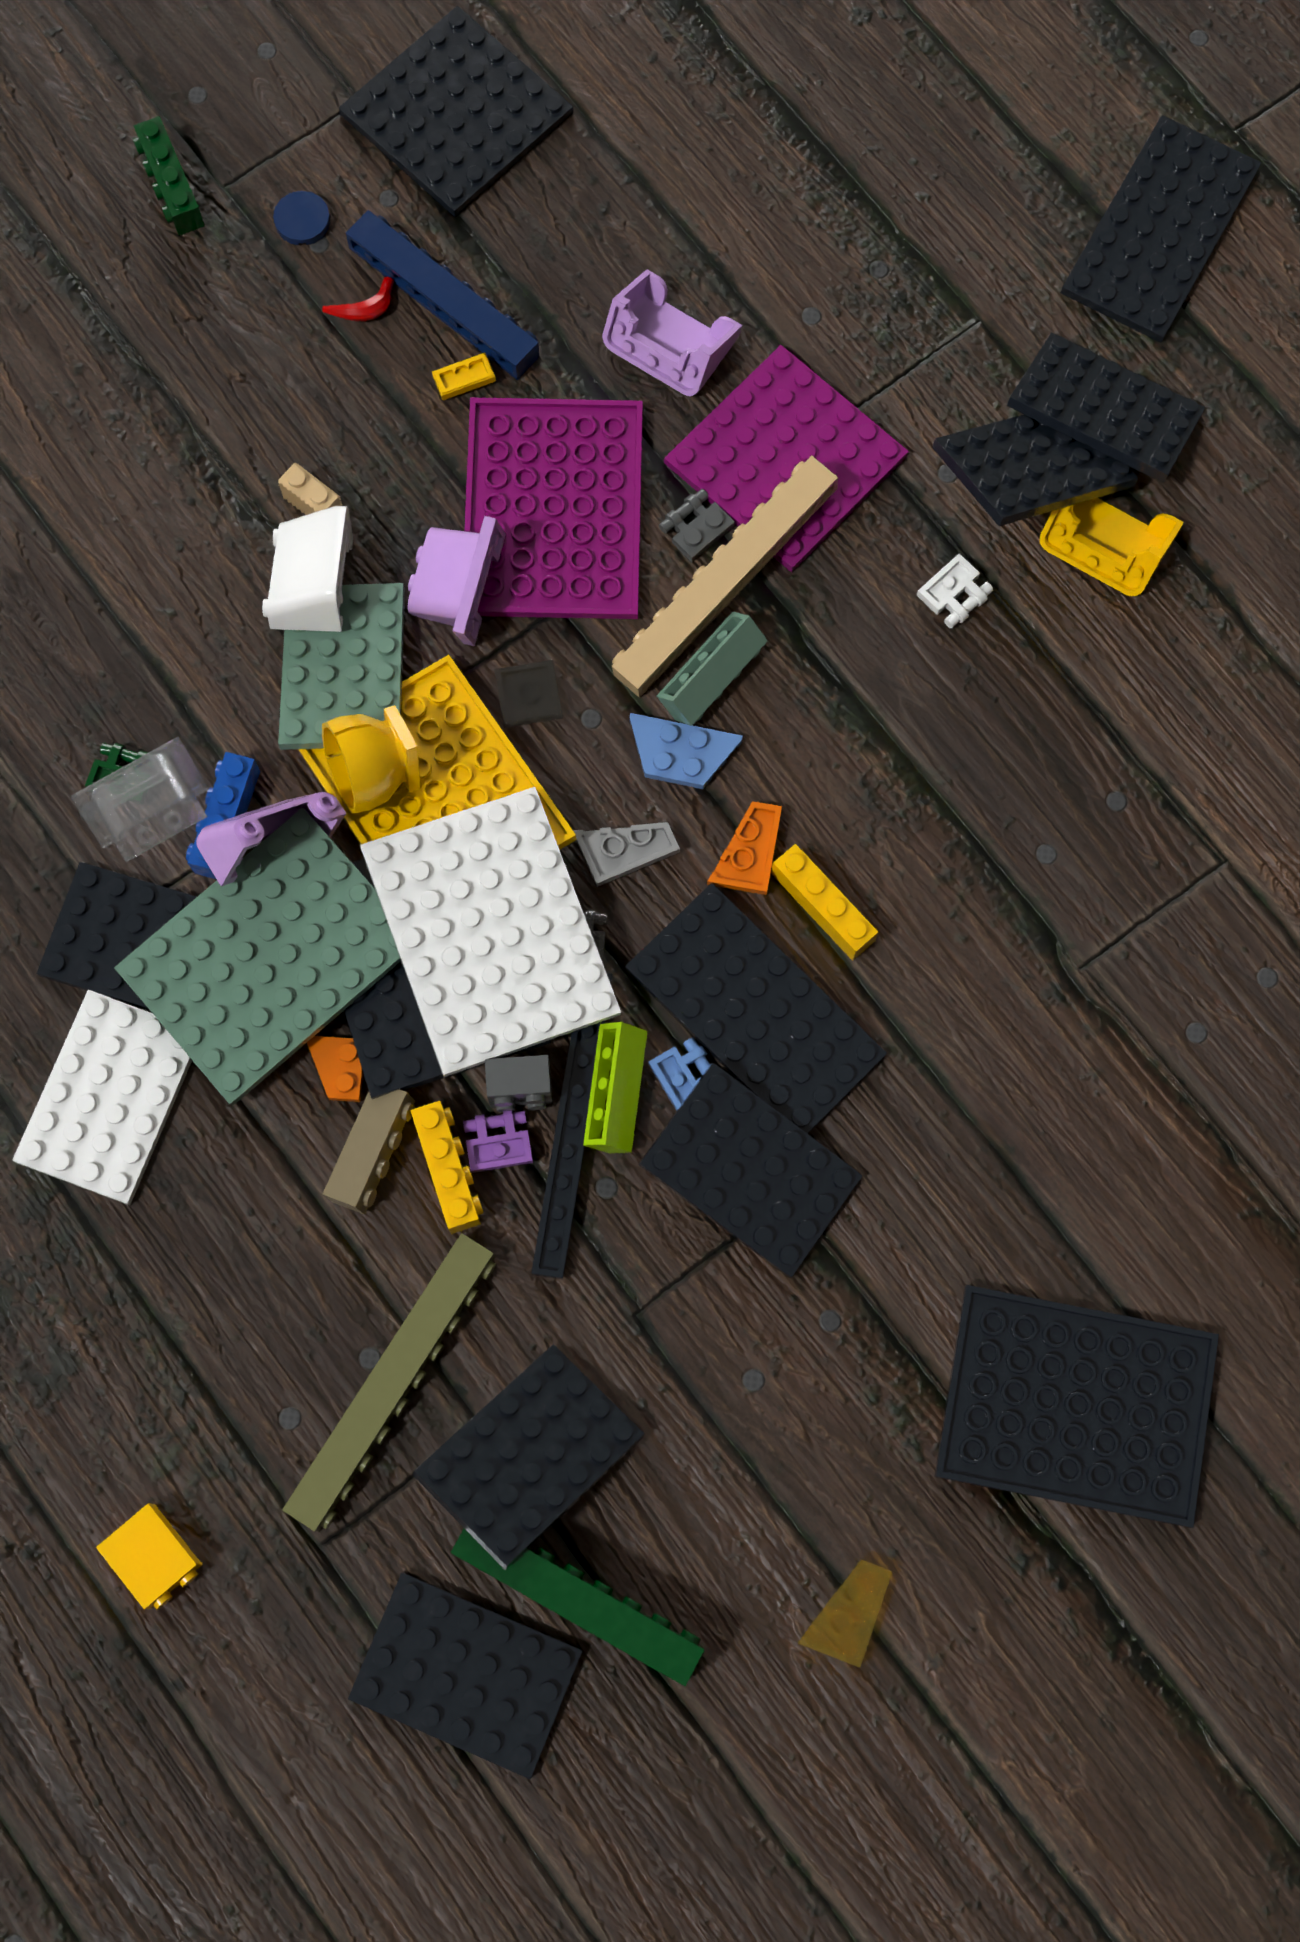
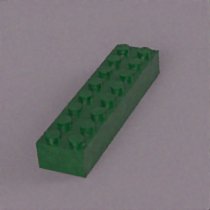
M464 1528L451 1551V1554L683 1686H686L704 1652V1648L699 1645L701 1639L684 1628L680 1634L670 1629L672 1624L670 1620L655 1612L652 1617L640 1612L643 1607L640 1603L627 1596L624 1597L623 1601L611 1595L614 1590L613 1588L599 1580H596L594 1584L582 1579L585 1572L569 1563L566 1564L565 1568L554 1563L556 1556L541 1547H538L536 1552L528 1548L504 1570Z

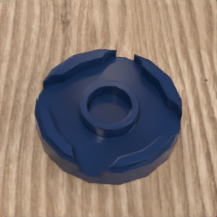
M297 191L289 193L281 198L275 206L273 218L276 230L281 238L290 244H314L323 238L329 230L330 215L327 204L320 196L312 192Z

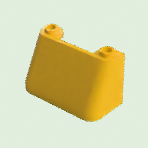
M1094 498L1052 511L1040 534L1039 540L1043 549L1125 595L1137 596L1144 591L1184 522L1172 515L1160 513L1147 525L1103 500Z

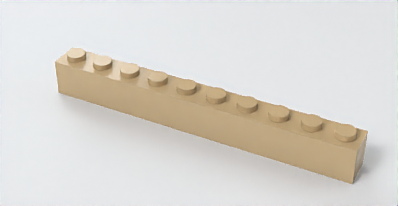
M812 455L806 462L801 461L795 466L791 473V478L786 483L781 482L772 492V498L766 504L762 502L756 507L752 514L753 518L746 525L742 523L737 527L732 535L733 539L726 546L722 544L717 548L712 556L713 560L707 566L702 565L698 568L692 577L693 581L687 587L682 586L674 594L673 602L667 608L662 607L655 614L653 623L647 629L643 628L635 635L632 641L633 644L626 651L623 649L615 656L612 661L614 676L639 698L837 490L838 477Z

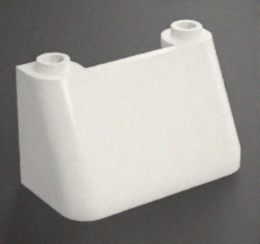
M333 506L279 524L278 529H274L273 545L276 548L268 599L263 600L262 606L263 616L268 617L270 629L342 632L343 617L340 616L339 607L343 602L341 588L346 552L352 550L353 534L348 507Z

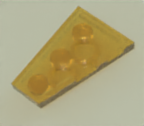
M860 1560L797 1643L860 1667L892 1571Z

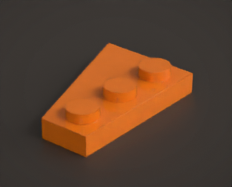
M752 801L732 840L723 852L714 872L710 875L707 885L712 883L717 887L767 895L782 806Z

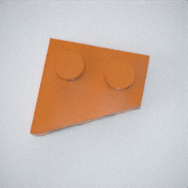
M314 1036L311 1038L307 1045L328 1099L360 1102L363 1070L353 1038Z

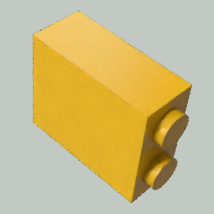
M151 1503L146 1504L96 1547L143 1609L155 1607L158 1610L173 1597L170 1592L179 1584L185 1587L199 1575L196 1570L203 1565L158 1507Z

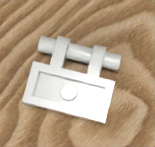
M958 554L918 590L917 596L937 615L945 608L949 610L951 614L944 619V623L949 628H953L958 622H964L969 617L968 613L976 606H981L987 601V596L993 591V587L988 582L978 587L974 581L978 579L980 572L962 555ZM965 591L969 597L960 604L956 598Z

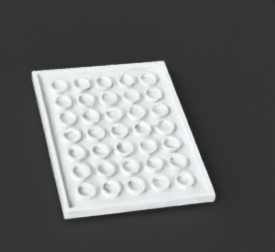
M536 787L360 845L443 1077L483 1064L485 1059H497L621 1015V1010Z

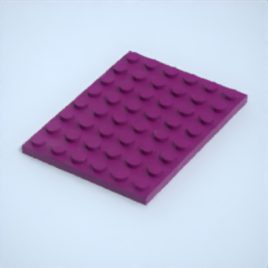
M470 397L464 531L480 533L484 516L495 518L506 534L498 562L491 561L477 611L480 616L638 619L643 401Z

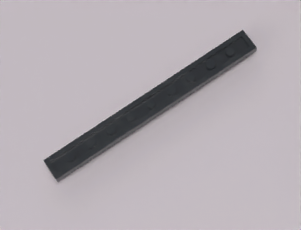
M606 973L610 984H612L613 974ZM605 1021L571 1033L532 1275L562 1280L564 1277L585 1149L583 1143L599 1026L604 1024Z

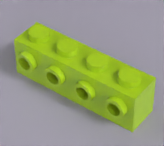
M624 1022L600 1024L583 1146L606 1153H632L648 1031Z

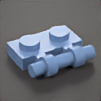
M694 1037L683 1043L688 1053L682 1057L677 1048L673 1047L648 1061L649 1066L676 1111L700 1080V1078L695 1080L687 1066L695 1063L702 1075L710 1066L705 1057L707 1055L703 1046L699 1047Z

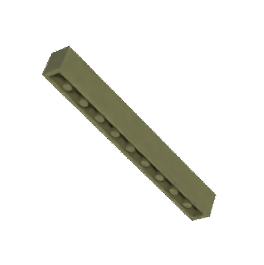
M460 1234L282 1509L284 1512L314 1532H319L322 1527L327 1529L337 1514L333 1509L340 1499L345 1501L352 1492L355 1484L351 1481L357 1472L363 1473L370 1464L373 1456L369 1453L376 1442L380 1445L384 1442L391 1430L387 1425L394 1415L399 1417L406 1408L409 1400L405 1397L412 1387L417 1389L426 1376V1372L423 1369L428 1361L432 1360L434 1362L444 1348L441 1341L446 1333L452 1334L456 1330L462 1319L458 1315L464 1305L470 1307L479 1293L475 1288L482 1278L487 1280L496 1267V1263L493 1262L495 1259L494 1253L466 1235Z

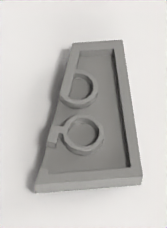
M668 822L631 825L628 828L617 829L607 827L594 831L573 830L576 834L578 847L597 887L680 852L679 845Z

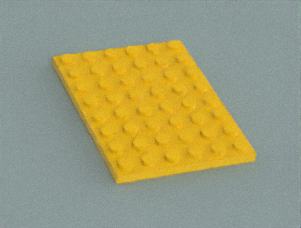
M450 655L443 657L402 682L401 717L418 746L420 789L408 792L405 784L402 782L388 802L370 811L349 813L339 796L326 758L342 752L339 751L326 756L324 748L298 749L326 793L335 796L346 812L344 820L360 844L532 787H536L559 850L577 840L572 828Z

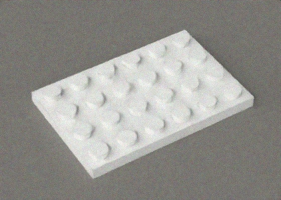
M88 990L12 1161L130 1205L192 1059L153 1013Z

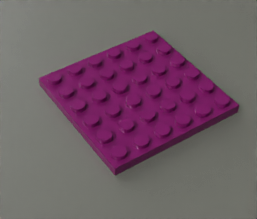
M780 345L664 458V464L697 492L700 489H704L709 497L707 501L711 504L716 502L735 521L734 524L737 526L742 523L746 525L753 518L752 514L756 507L762 502L766 504L772 498V492L781 482L786 483L791 478V473L795 466L801 461L806 462L811 455L838 477L837 490L773 556L792 573L908 456L909 451L785 347Z

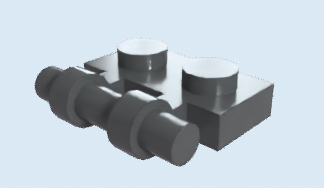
M700 489L695 495L690 494L684 499L685 503L677 510H671L665 515L666 519L658 525L664 534L668 533L672 528L677 532L672 538V543L691 563L729 532L735 523L716 502L707 509L702 505L709 498L704 489ZM693 512L697 517L686 525L683 519Z

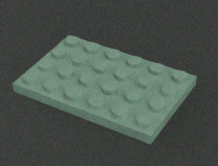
M404 583L342 585L343 602L339 607L340 616L343 617L342 632L284 630L278 739L280 750L324 748L322 723L335 717L364 714L383 721L384 708L394 705L401 715L405 607Z

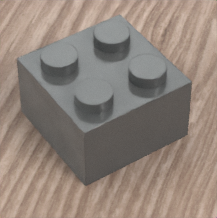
M548 1055L485 1059L486 1090L491 1109L496 1108L497 1112L515 1111V1107L528 1106V1110L546 1109L547 1104H553L551 1069Z

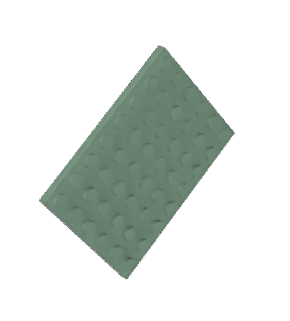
M303 807L243 858L240 865L236 867L238 876L233 883L220 886L216 880L114 967L231 1106H234L401 962L375 888Z

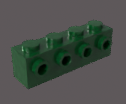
M160 116L133 125L137 137L133 138L134 145L139 155H145L146 160L142 161L148 178L154 176L156 183H153L152 187L158 201L163 199L165 202V206L161 208L167 223L173 222L179 236L204 227L198 204Z

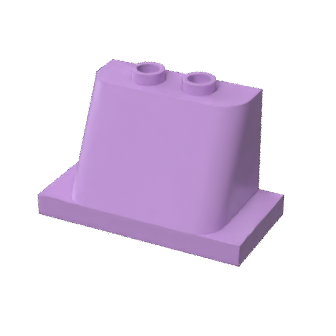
M484 516L480 533L431 527L427 532L424 545L418 548L416 574L411 575L408 583V591H410L408 612L412 616L454 626V634L463 644L475 646L482 622V617L477 611L491 561L498 562L506 535L495 518Z

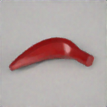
M384 277L379 292L367 300L351 304L322 306V312L351 321L373 320L386 312L390 304V293L394 280L391 277Z

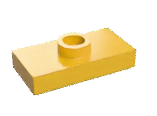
M486 353L432 371V377L442 400L496 382L495 374Z

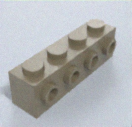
M399 1089L375 1099H371L368 1092L322 1194L331 1202L364 1215L367 1208L373 1205L379 1181L386 1176L389 1170L391 1154L401 1143L402 1130L406 1121L412 1118L410 1110L415 1109V1100L408 1092Z

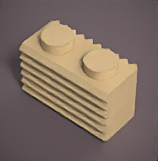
M294 463L278 480L283 498L287 499L288 503H292V506L300 509L301 513H305V515L333 506H342V501H340V496L297 463Z

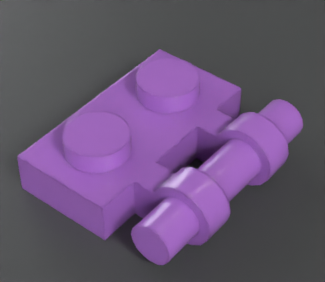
M503 1111L501 1115L485 1117L483 1114L475 1116V1119L463 1121L465 1133L477 1131L478 1134L477 1139L466 1140L471 1173L533 1163L528 1130L515 1131L516 1124L527 1123L525 1111ZM505 1126L506 1134L488 1137L487 1129Z

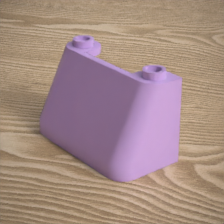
M647 269L613 298L603 331V342L611 352L686 396H693L702 389L736 342L743 325L724 316L716 319L711 328L707 327L665 302L668 291L666 283L661 277Z
M326 792L284 800L208 825L201 830L196 844L220 886H224L236 880L238 876L236 867L243 860L242 857L246 850L259 845L302 807L331 838L346 815L340 802L335 796Z

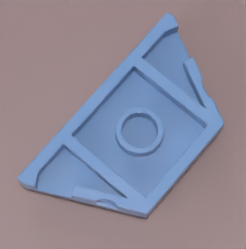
M630 713L629 717L645 778L704 789L711 781L715 772L721 769L730 754L742 743V735L690 726Z

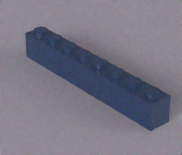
M368 210L346 232L349 249L382 275L391 277L395 285L479 351L486 353L488 358L516 380L540 357L539 342L533 333L522 330L511 316L500 313L488 298L484 297L482 299L466 281L461 282L455 278L447 266L437 264L425 249H418L403 232H396L391 228L384 217L376 216Z

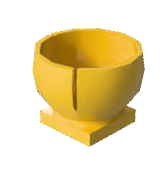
M395 705L384 708L383 721L364 714L335 717L322 723V740L325 755L328 756L339 751L342 752L326 758L339 796L349 813L370 811L388 802L402 782L405 784L408 792L420 789L418 746Z

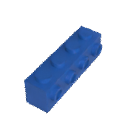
M225 752L223 761H218L215 768L216 781L214 787H210L206 794L205 804L207 807L204 816L200 815L196 823L197 836L195 842L190 843L186 852L187 863L194 874L216 879L200 853L196 840L204 827L247 812L260 774V769L255 759Z

